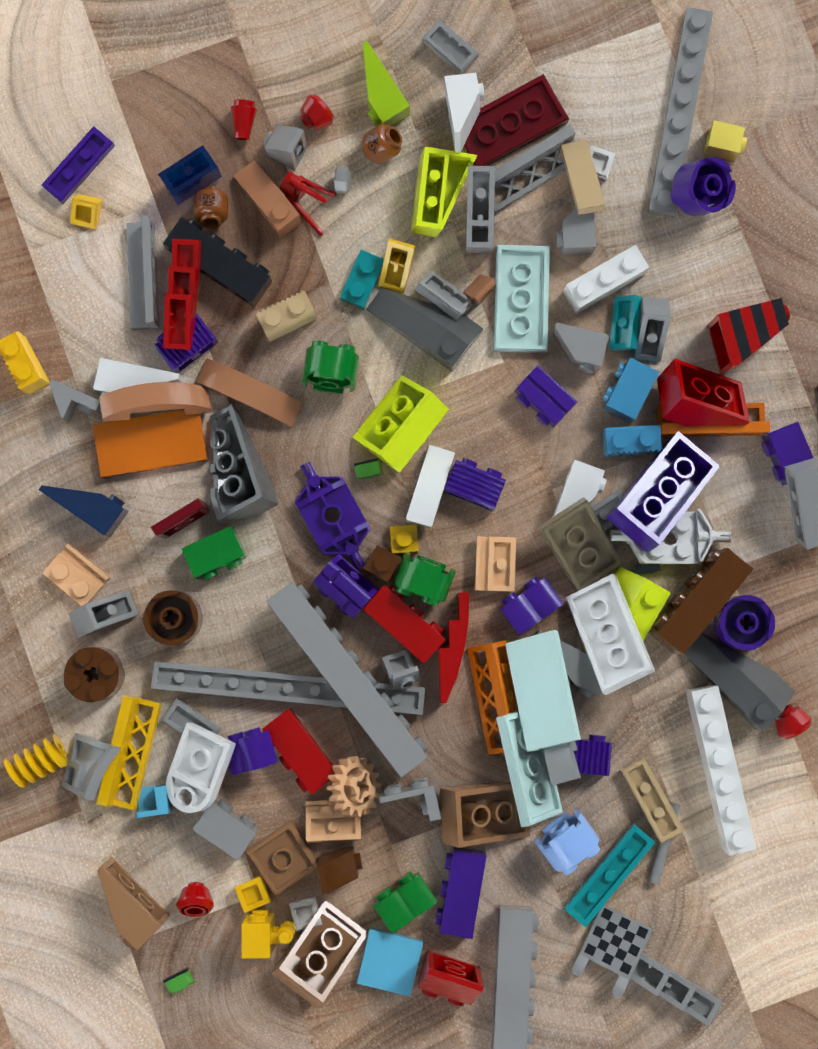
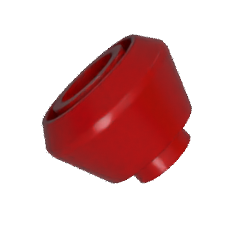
M308 95L300 109L302 113L300 120L308 129L313 127L315 130L332 125L334 116L326 103L318 95Z
M787 705L783 712L775 719L777 735L783 739L798 736L810 728L811 716L798 706Z
M191 882L182 889L176 902V908L185 916L200 917L209 914L214 908V902L209 889L203 883Z

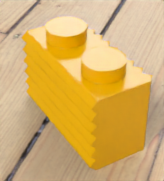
M17 331L0 340V355L6 362L5 365L8 366V370L11 371L10 374L16 381L15 384L18 385V389L26 394H31L50 383L26 336Z

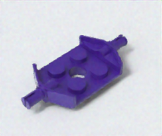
M310 461L305 463L310 473H308L304 464L301 465L300 468L307 478V485L296 499L295 504L322 554L347 555L357 570L360 567L356 559H358L361 567L366 566L358 552V548L371 529L343 477H319ZM337 508L340 511V518L337 522L330 523L325 519L327 509Z

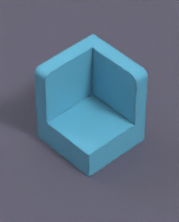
M166 784L142 787L138 802L139 811L136 812V818L169 814L173 811V805L167 795Z

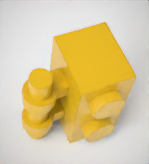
M264 908L254 909L252 913H247L242 922V959L270 958L275 944H288L292 941L296 932L295 924L287 920L282 922L280 926H275V913H268V909Z

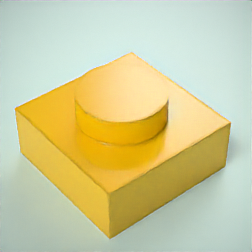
M417 524L390 527L393 554L419 552Z
M261 875L234 887L244 913L271 902Z

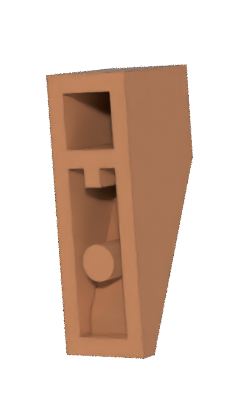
M252 161L233 176L280 239L302 224L299 213L255 161Z

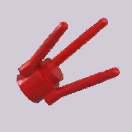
M289 172L281 182L280 190L286 193L285 197L318 235L322 236L323 231L295 198L301 199L306 193L322 203H327L325 197L310 188L332 197L336 196V192L316 184L302 175L298 176L293 172Z

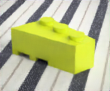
M424 147L419 156L411 234L437 238L443 230L460 190L466 181L468 166L473 165L477 155Z

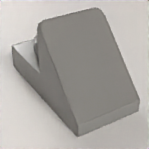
M51 379L49 385L62 420L67 423L70 421L77 404H79L77 409L84 413L92 415L95 411L101 414L100 401Z

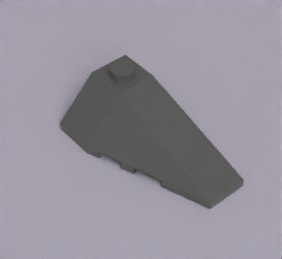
M384 288L379 291L366 309L451 372L483 331L481 326L465 315L456 321L432 303Z
M230 404L211 415L210 447L213 448V464H210V473L213 474V488H210V498L217 520L225 522L255 517L279 505L272 482L235 405Z
M704 633L699 635L684 654L712 685L719 687L720 693L756 730H765L783 712L795 693L773 670Z

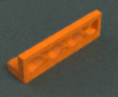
M746 403L747 409H757L758 421L749 422L747 425L684 426L678 423H664L661 405L656 406L657 425H660L661 438L672 437L678 431L685 437L764 436L770 432V421H765V403Z
M509 640L467 648L488 755L504 753L503 747H496L494 735L496 731L499 733L497 720L490 716L489 708L491 704L497 709V717L519 711L505 643H509ZM485 650L487 659L485 667L479 663L478 651ZM486 678L492 684L490 694L484 688L483 682Z

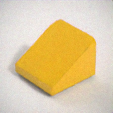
M83 194L75 195L72 198L70 224L97 229L103 199Z

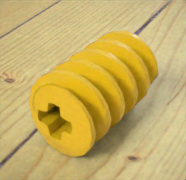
M53 734L54 743H51L47 738L43 739L44 748H41L37 743L33 744L34 753H31L27 748L23 749L24 758H21L17 753L13 754L15 762L13 764L8 758L4 759L3 762L8 775L19 787L25 788L29 782L35 783L38 780V776L41 778L46 777L48 771L51 773L56 772L58 766L61 768L67 766L68 758L65 747L56 734Z

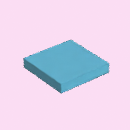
M370 927L357 984L410 997L423 940L396 933L392 934L388 931Z

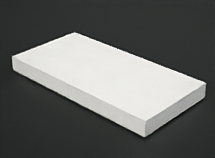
M611 574L565 597L603 694L612 693L655 672L616 575Z

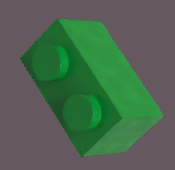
M232 526L181 548L194 578H202L203 581L216 577L218 575L217 570L224 567L231 570L242 565V559L247 557L235 528Z

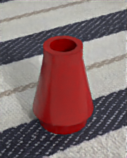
M235 99L234 106H231L234 139L250 140L257 112L255 102L246 99Z

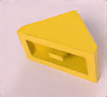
M389 238L379 287L400 293L405 292L415 258L414 245Z

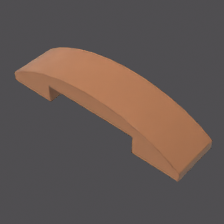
M208 358L195 381L197 384L232 398L291 428L303 406L302 402Z
M145 383L117 389L99 397L103 422L130 420V413L173 409H184L185 415L212 412L208 388L190 383Z

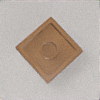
M292 820L245 851L274 897H277L317 870L318 859Z

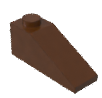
M354 846L321 854L317 870L322 895L330 893L359 877V870L363 869L361 854L355 853Z

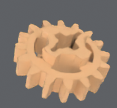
M352 756L340 759V765H333L332 767L335 774L328 775L332 785L327 786V790L333 792L329 801L337 802L334 809L342 810L343 816L361 817V815L369 814V808L376 807L374 798H379L380 796L376 792V789L381 787V783H376L379 772H372L374 764H367V758Z

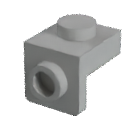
M408 649L382 657V664L393 690L398 688L407 689L416 682H419V670L417 666H414Z

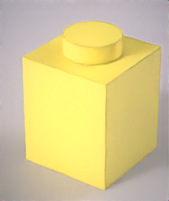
M714 120L708 129L703 154L734 161L739 153L743 154L746 147L747 138L743 137L745 127Z

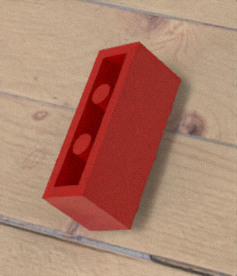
M384 585L363 610L424 664L446 640L442 636L445 631L434 621L429 625L421 618L425 613L414 603L408 606L401 599L405 595L397 592V588L394 585L390 588Z
M288 708L262 728L263 731L269 730L273 746L281 754L279 757L280 762L288 771L292 768L298 776L295 781L303 792L309 791L313 795L331 781L328 775L335 774L332 768L334 764L291 708Z

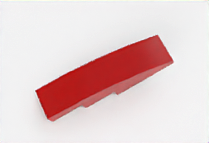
M172 239V266H169L168 293H165L163 348L191 350L199 290L201 240Z
M469 592L458 593L459 620H448L449 648H438L440 703H447L457 679L464 654L469 623Z

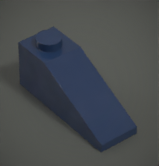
M43 485L38 489L107 537L113 535L129 512L123 508L125 502L114 494L108 497L100 493Z

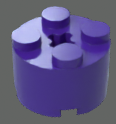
M716 157L681 165L673 179L670 195L672 202L677 204L684 213L691 216L715 213L726 208L732 202L736 191L735 180H732L730 172H732L730 166L722 159Z
M752 595L731 597L714 617L713 625L718 640L726 646L737 650H755L772 637L775 630V617L772 610L761 598ZM740 619L748 621V626L743 627L740 625Z

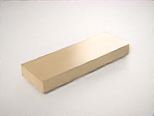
M582 140L561 144V153L578 215L605 210V201L588 141Z
M645 757L620 769L660 843L685 831Z

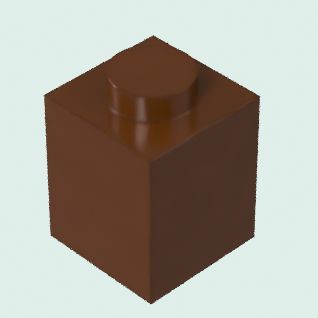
M377 545L364 570L389 583L401 561V557Z

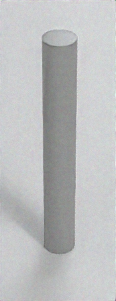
M670 802L672 808L674 809L678 817L681 805L674 802ZM671 839L663 843L659 842L649 877V882L657 885L660 883Z

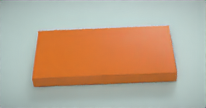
M183 409L130 418V420L93 425L101 478L208 461L201 413L185 415Z

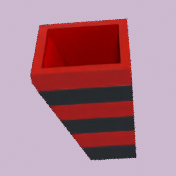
M782 298L717 314L707 325L720 375L728 374L789 325V309L787 305L783 304Z

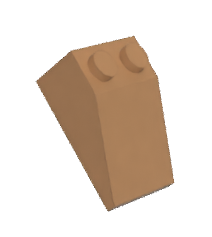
M511 782L464 784L440 788L443 843L460 848L530 836V827H521Z
M111 858L97 872L116 929L121 934V941L127 947H134L138 951L162 926L170 914Z
M324 900L307 925L287 948L271 974L314 1007L322 1004L363 943L368 932L328 901ZM319 918H321L322 925L314 926Z

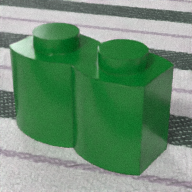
M411 871L398 879L399 885L392 890L386 887L375 895L377 900L373 903V906L392 934L438 902L419 871L415 874Z

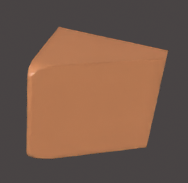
M479 275L464 290L463 294L474 301L473 304L477 306L494 290L496 281L491 277Z

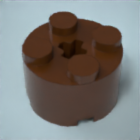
M173 590L156 594L150 600L143 613V624L148 635L155 641L168 646L182 645L191 641L200 632L203 621L202 610L198 602L187 593ZM171 611L179 616V619L175 621L176 625L173 622H168V617L172 616Z
M88 647L78 650L69 658L64 669V686L75 698L83 702H98L112 697L121 689L125 679V670L121 659L114 651L105 647ZM97 668L96 674L99 675V678L92 680L93 676L90 672Z

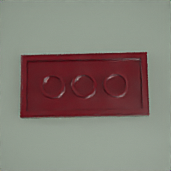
M542 74L481 107L463 148L466 153L477 155L473 166H489L568 123L569 117L545 75Z

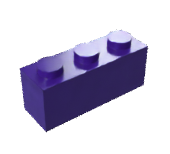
M453 846L452 853H447L444 869L449 870L447 881L442 880L440 897H444L443 908H437L435 924L439 925V932L441 934L473 939L487 857L485 852Z

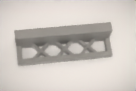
M570 124L495 170V189H506L508 194L507 199L498 204L494 200V213L499 212L566 171L564 161L557 157L561 144L575 142L574 137L576 133ZM540 161L553 163L551 172L548 174L535 172L537 163ZM519 174L531 176L529 185L525 188L513 186L514 177ZM511 180L510 185L504 184ZM511 191L516 192L515 194H513L512 196H510Z
M141 216V222L126 223L131 329H159L155 224L150 216Z

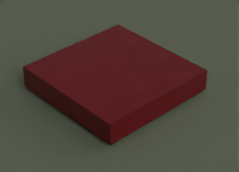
M197 498L151 526V529L156 536L167 539L210 513V509L204 501Z

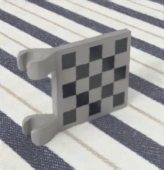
M604 905L597 914L573 965L572 973L581 976L589 960L619 975L612 994L621 998L653 929Z

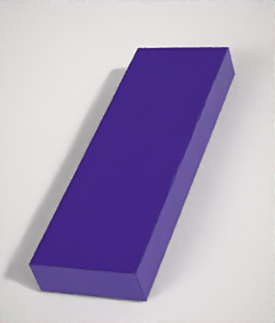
M93 126L41 186L59 202L64 204L115 147V144Z

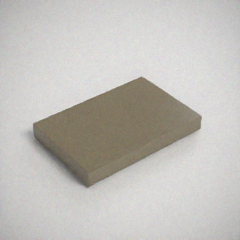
M584 497L538 526L576 592L591 585L623 564L588 500Z

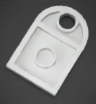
M186 723L166 779L167 795L174 807L185 813L204 811L213 804L218 795L236 743L199 725ZM187 790L192 795L189 805L184 801V793Z

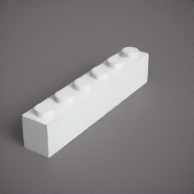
M707 685L685 690L722 851L728 855L756 850L719 687L717 685Z

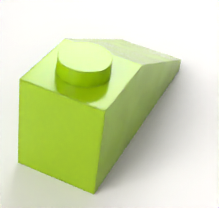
M366 40L363 42V55L370 110L367 114L374 126L378 124L393 126L410 115V105Z

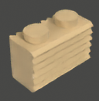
M302 290L300 294L296 293V296L291 295V298H286V301L282 300L281 303L272 304L271 308L267 307L266 310L262 309V312H257L256 314L269 342L317 320L306 292Z

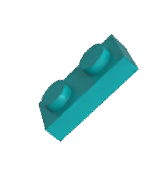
M361 249L340 295V300L365 310L381 274L384 259Z
M627 295L614 297L609 342L610 350H637L642 303L641 296Z

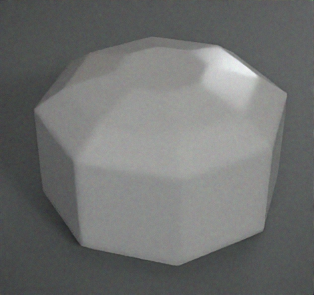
M337 166L335 168V192L337 194H347L351 187L350 170L348 167Z

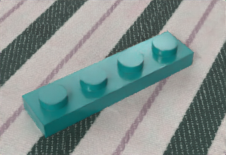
M632 823L563 907L564 910L584 927H587L655 844V841Z

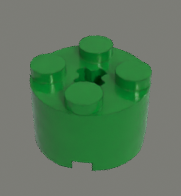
M312 341V346L306 349L302 384L307 386V382L314 384V390L326 393L342 394L344 388H350V392H353L356 387L359 356L355 353V347L348 344H341L339 347L329 346L324 341Z
M405 552L394 584L397 585L396 591L406 596H412L414 593L423 596V602L437 606L440 601L445 602L456 570L451 568L449 572L445 571L447 566L445 564L420 555L417 558L411 559V553Z

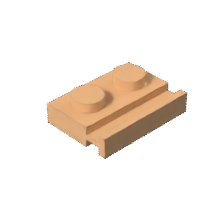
M477 536L475 591H515L516 537Z
M69 543L42 573L81 606L90 603L103 588L104 584L110 580L106 573Z
M305 801L306 842L362 841L361 817L343 816L342 810L334 809L336 801Z

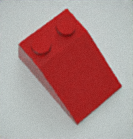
M674 359L657 378L663 419L684 426L747 425L750 422L742 382L678 359Z
M430 950L427 951L418 979V988L422 989L423 994L433 998H437L438 995L447 997L450 1003L457 1006H464V1003L472 1005L484 988L480 966Z

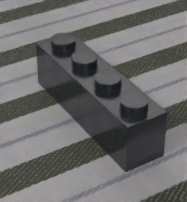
M180 217L163 242L167 251L172 253V239L201 240L200 272L255 308L272 283L271 277L268 275L270 271L257 262L255 265L246 260L247 256L240 250L234 248L232 251L224 246L226 242L216 234L212 233L209 236L202 231L203 227L193 219L186 221Z

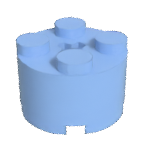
M577 809L573 810L575 815L569 816L566 812L554 819L542 830L545 834L540 840L537 836L535 839V844L554 870L557 872L562 871L564 875L572 873L578 867L577 864L585 858L590 859L600 851L597 845L599 843V836Z

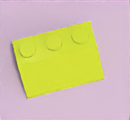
M401 375L352 438L385 464L400 473L438 423L441 422L449 409L431 391Z
M619 566L614 575H616L641 638L644 641L671 593L650 580Z

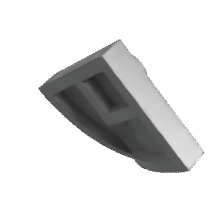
M75 733L61 786L83 799L94 800L100 782L107 768L120 752V747L102 742L85 734Z

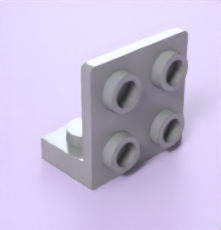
M421 777L411 780V785L401 787L400 783L384 786V791L380 792V803L420 795L423 815L429 814L430 821L441 819L434 780L428 781L427 777Z

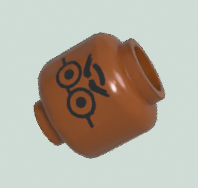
M380 124L368 131L362 140L363 153L367 159L376 164H384L394 158L401 150L402 137L399 131L387 124Z
M207 186L199 190L194 195L193 216L195 220L205 228H217L223 224L228 218L227 195L214 186Z

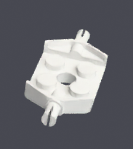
M697 509L696 512H685L669 532L675 536V544L667 545L662 541L659 546L649 553L644 551L621 530L610 531V541H626V544L630 545L640 564L700 565L710 546L715 542L731 543V531L712 530L701 509Z

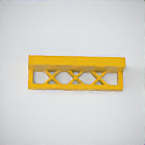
M136 696L122 697L111 745L120 747V752L113 759L103 776L96 804L105 807L114 805L133 811L137 810L162 703ZM141 704L153 707L151 719L145 723L142 722L138 715ZM141 730L146 740L144 746L136 750L132 739L133 735ZM135 757L139 764V769L136 774L130 777L125 767L127 761ZM127 783L133 792L131 802L118 799L120 788Z

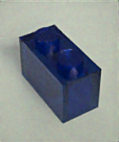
M204 145L158 174L177 205L222 177L218 166Z

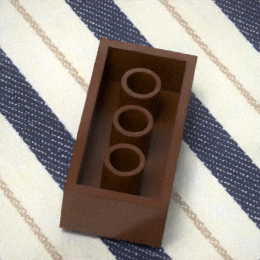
M729 548L716 549L714 552L710 551L702 562L704 566L697 573L694 571L686 579L684 584L687 587L680 594L677 592L667 603L670 608L664 614L659 613L653 623L649 634L673 654H685L752 572L753 568Z

